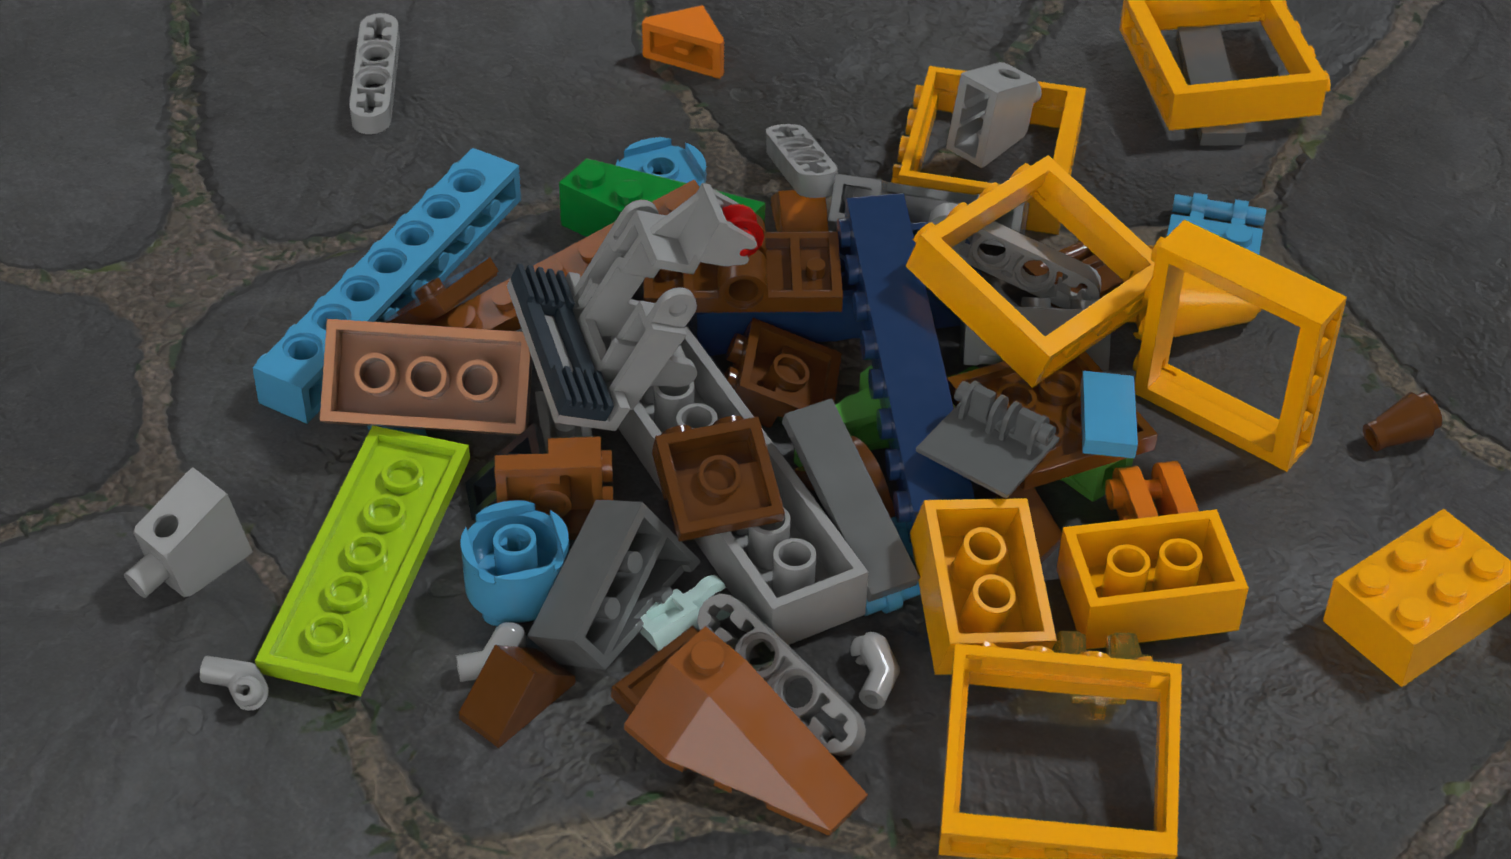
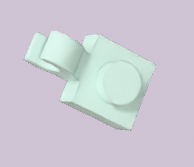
M710 575L700 580L694 588L684 594L676 588L664 604L655 602L646 612L647 614L640 618L644 624L639 632L660 651L691 626L698 630L697 619L701 606L711 596L726 588L724 582L716 575ZM721 610L716 617L720 621L729 617L732 612L728 613Z

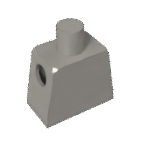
M1002 62L963 72L958 86L946 149L980 168L989 164L1021 140L1027 133L1033 104L1038 102L1042 95L1039 83L1030 75Z
M192 467L135 526L133 534L144 557L126 571L124 577L128 584L143 598H146L163 582L167 583L181 596L191 597L248 557L253 551L228 494Z

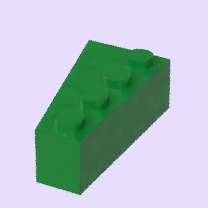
M586 158L559 182L561 225L587 237L614 223L625 206L637 200L653 202L686 183ZM718 191L738 204L750 207L762 218L765 224V202Z

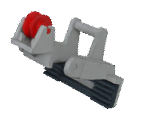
M701 183L696 194L668 215L659 214L656 206L648 200L633 201L625 206L581 278L578 273L569 272L565 278L564 272L558 270L555 275L553 269L548 268L545 273L543 267H538L535 272L534 267L528 265L525 270L523 264H517L507 284V289L555 423L616 431L629 410L634 409L650 386L684 387L695 380L697 376L695 365L690 359L685 357L681 347L682 341L687 336L685 326L697 309L693 293L685 288H673L663 293L656 303L637 301L631 298L646 277L654 278L660 269L694 274L700 262L720 266L746 264L749 261L748 257L761 247L764 240L763 228L758 224L756 213L750 207L738 204L736 201L713 189L710 184ZM617 336L606 351L601 337Z

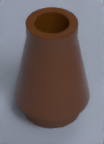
M1409 392L1373 421L1364 424L1363 434L1368 445L1377 452L1386 447L1433 437L1435 430L1442 426V415L1437 403L1428 393L1421 392L1415 394Z

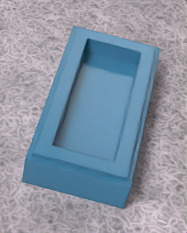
M1083 371L1080 383L1082 452L1085 454L1135 458L1138 437L1134 376Z

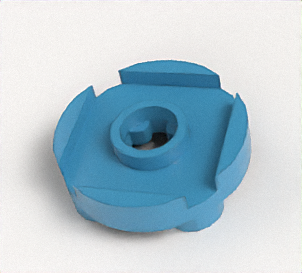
M656 137L635 142L624 150V158L620 162L618 160L616 162V166L684 183L694 179L699 186L701 183H706V161L702 153L688 143H685V149L672 146L671 138ZM661 171V173H662L663 175H658V174H654V173Z

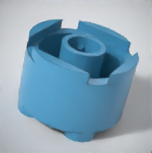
M522 500L504 501L484 508L476 514V522L468 531L465 527L461 535L465 592L473 607L482 613V618L485 622L498 626L504 622L521 623L536 620L569 554L567 527L560 516L550 510V515L535 510V503Z

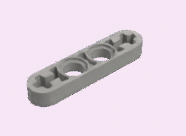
M378 13L369 15L361 21L359 26L349 106L352 127L363 134H377L385 131L390 126L392 119L400 36L398 21L389 14ZM382 34V39H376L377 35ZM372 58H386L380 61H369ZM371 84H381V85H382V86L376 87V88H367V87H365V86L371 85ZM368 106L375 107L373 112L368 113Z
M780 124L768 127L766 129V152L796 193L810 198L832 196L835 173H838V168L806 128L795 124Z
M942 203L936 206L930 213L928 223L933 222L936 225L943 221L958 204ZM995 221L974 233L971 244H967L963 240L952 247L969 265L1040 298H1051V303L1061 308L1070 309V299L1099 300L1101 277L1097 270ZM993 239L1002 243L1006 251L999 256H990L982 252L979 245L985 240ZM1030 260H1039L1048 266L1049 271L1042 276H1032L1025 272L1022 265ZM1057 272H1062V278L1059 277L1058 284L1055 285L1054 283L1057 277ZM1080 283L1087 285V289H1081L1078 293L1071 291V287L1076 288Z
M726 594L711 596L703 603L697 619L699 629L701 630L706 626L732 649L736 646L735 651L749 663L750 652L756 644L764 641L772 644L775 651L773 663L766 670L757 672L832 755L843 757L853 754L860 748L866 733L864 720L860 714L746 604ZM719 611L732 612L730 616L731 621L740 630L746 632L740 640L733 633L723 628L718 629L720 621L716 616ZM807 678L812 684V698L803 707H791L787 701V688L795 679ZM822 709L830 717L841 722L848 719L843 727L848 736L843 742L835 738L828 741L832 734L831 728L821 719L814 717Z

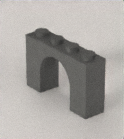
M835 173L828 221L837 222V219L845 218L846 198L904 193L910 222L913 224L928 222L931 211L942 203L960 204L965 202L968 205L978 199L980 194L972 195ZM1025 201L995 220V222L1025 235L1029 203ZM973 235L969 237V242H972ZM993 239L982 242L983 244L1004 247L1002 243Z

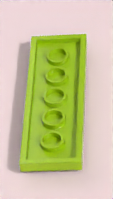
M372 425L255 659L256 666L262 675L356 696L362 695L470 460L469 445Z

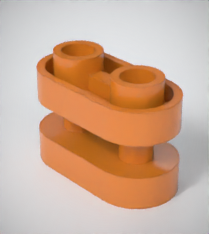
M1176 460L1155 463L1152 468L1151 479L1145 480L1140 468L1135 465L1115 468L1112 479H1107L1105 482V495L1110 510H1117L1119 521L1158 516L1157 510L1160 516L1199 511L1182 467Z

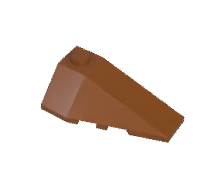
M706 626L665 662L624 723V730L665 765L683 772L684 768H688L715 780V787L729 793L733 789L765 802L768 810L828 836L858 809L868 796L751 664Z

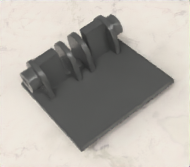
M963 381L958 386L954 399L960 403L916 447V452L1007 499L1059 442L1060 438L1055 436L1056 427L1049 424L1050 419L1047 416H1041L1025 407L1022 408V404L1017 401L1012 403L1007 410L1009 398L1002 394L995 400L996 392L982 386L978 381H973L971 384Z

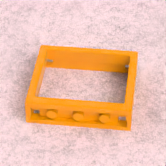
M1123 0L1119 30L1169 131L1321 115L1325 93L1330 91L1331 87L1330 77L1327 71H1323L1317 61L1313 46L1308 45L1301 33L1299 22L1297 20L1294 21L1287 8L1286 0ZM1260 21L1289 75L1187 85L1160 31L1177 29V27H1203Z
M929 66L924 86L916 85L913 108L917 109H909L906 135L910 136L901 137L898 162L902 163V165H893L891 183L972 195L981 194L992 184L921 172L937 110L954 111L960 77L966 71ZM1037 81L1041 87L1042 95L1040 100L1033 104L1029 124L1060 128L1053 160L1071 175L1082 124L1086 88ZM1031 197L1026 202L1029 203L1025 230L1059 235L1061 223L1035 198Z
M1047 155L1031 166L1028 163L1021 165L1011 175L1010 179L1001 185L997 182L992 183L972 203L968 205L965 202L958 204L947 215L946 219L935 225L933 222H930L923 226L913 238L916 245L906 264V267L1033 388L1147 308L1148 300L1145 299V290L1153 276L1155 262L1151 260L1152 250L1056 161ZM1031 197L1035 198L1124 281L1123 284L1047 336H1044L952 249L955 245Z
M1184 219L1166 238L1160 236L1151 253V260L1155 264L1153 276L1145 290V299L1148 300L1147 312L1141 321L1138 331L1139 335L1142 336L1141 348L1133 363V371L1136 372L1135 394L1288 472L1312 444L1347 297ZM1184 272L1300 327L1280 419L1168 364Z
M983 641V646L955 643L938 855L977 859H1176L1178 846L1182 664L1152 661V656L1139 657L1135 660L1111 658L1108 654L1099 651H1086L1078 655L1056 653L1044 646L1012 649L1001 648L987 641ZM968 684L1157 702L1154 831L959 813Z

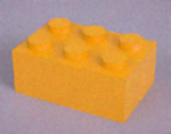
M1028 499L924 500L910 531L916 571L920 577L918 582L935 675L952 674L955 643L983 646V641H987L1001 648L1024 649L1029 646H1044L1052 649L1057 639Z
M1443 508L1334 578L1323 622L1399 686L1403 687L1511 613V560Z
M1217 509L1069 526L1062 529L1056 570L1083 650L1239 631L1249 587Z

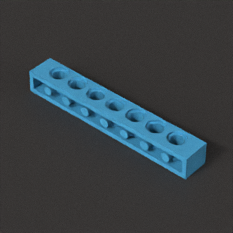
M472 148L459 162H455L450 167L448 173L433 188H429L424 193L422 199L407 214H403L398 219L396 225L381 240L376 241L371 246L369 252L353 268H349L344 273L342 279L326 295L321 296L314 304V307L297 324L292 325L287 330L285 336L268 353L263 354L257 360L253 367V376L258 403L308 424L321 408L327 319L383 322L416 298L414 291L437 277L443 282L521 201L519 165Z

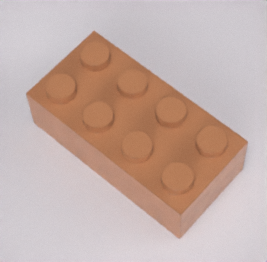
M327 319L320 421L329 424L374 425L379 427L519 436L528 428L533 362L524 334L517 331Z

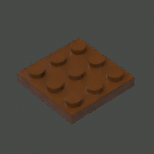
M1086 351L1033 388L1005 361L947 378L952 403L955 407L960 403L954 399V396L961 382L966 381L971 384L973 381H978L982 386L996 392L995 400L1002 394L1009 398L1007 410L1012 403L1017 401L1022 404V408L1025 407L1041 416H1047L1050 419L1049 424L1056 427L1055 436L1060 438L1059 442L1019 485L1023 491L1126 459L1123 457L1085 454L1082 452L1080 392L1083 371L1104 373ZM1136 410L1138 437L1136 455L1155 450L1158 433Z

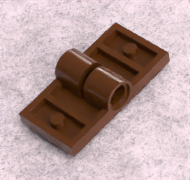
M756 214L757 222L763 228L764 240L761 247L748 257L749 261L746 264L720 266L700 262L694 274L660 269L654 278L646 277L644 279V301L656 303L666 291L673 288H685L690 290L695 297L697 303L695 313L842 312L843 290L838 232H765L764 221Z

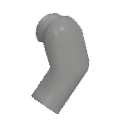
M501 623L495 628L483 651L456 655L460 682L477 679L494 645L526 647L527 636L524 629L516 623Z
M867 632L864 636H858L852 641L850 652L851 656H858L856 659L857 664L867 665L870 671L859 693L861 702L870 708L879 709L884 706L899 676L900 667L887 639L878 633Z
M208 655L204 657L200 667L201 682L227 686L235 703L244 710H255L266 702L269 687L255 663Z

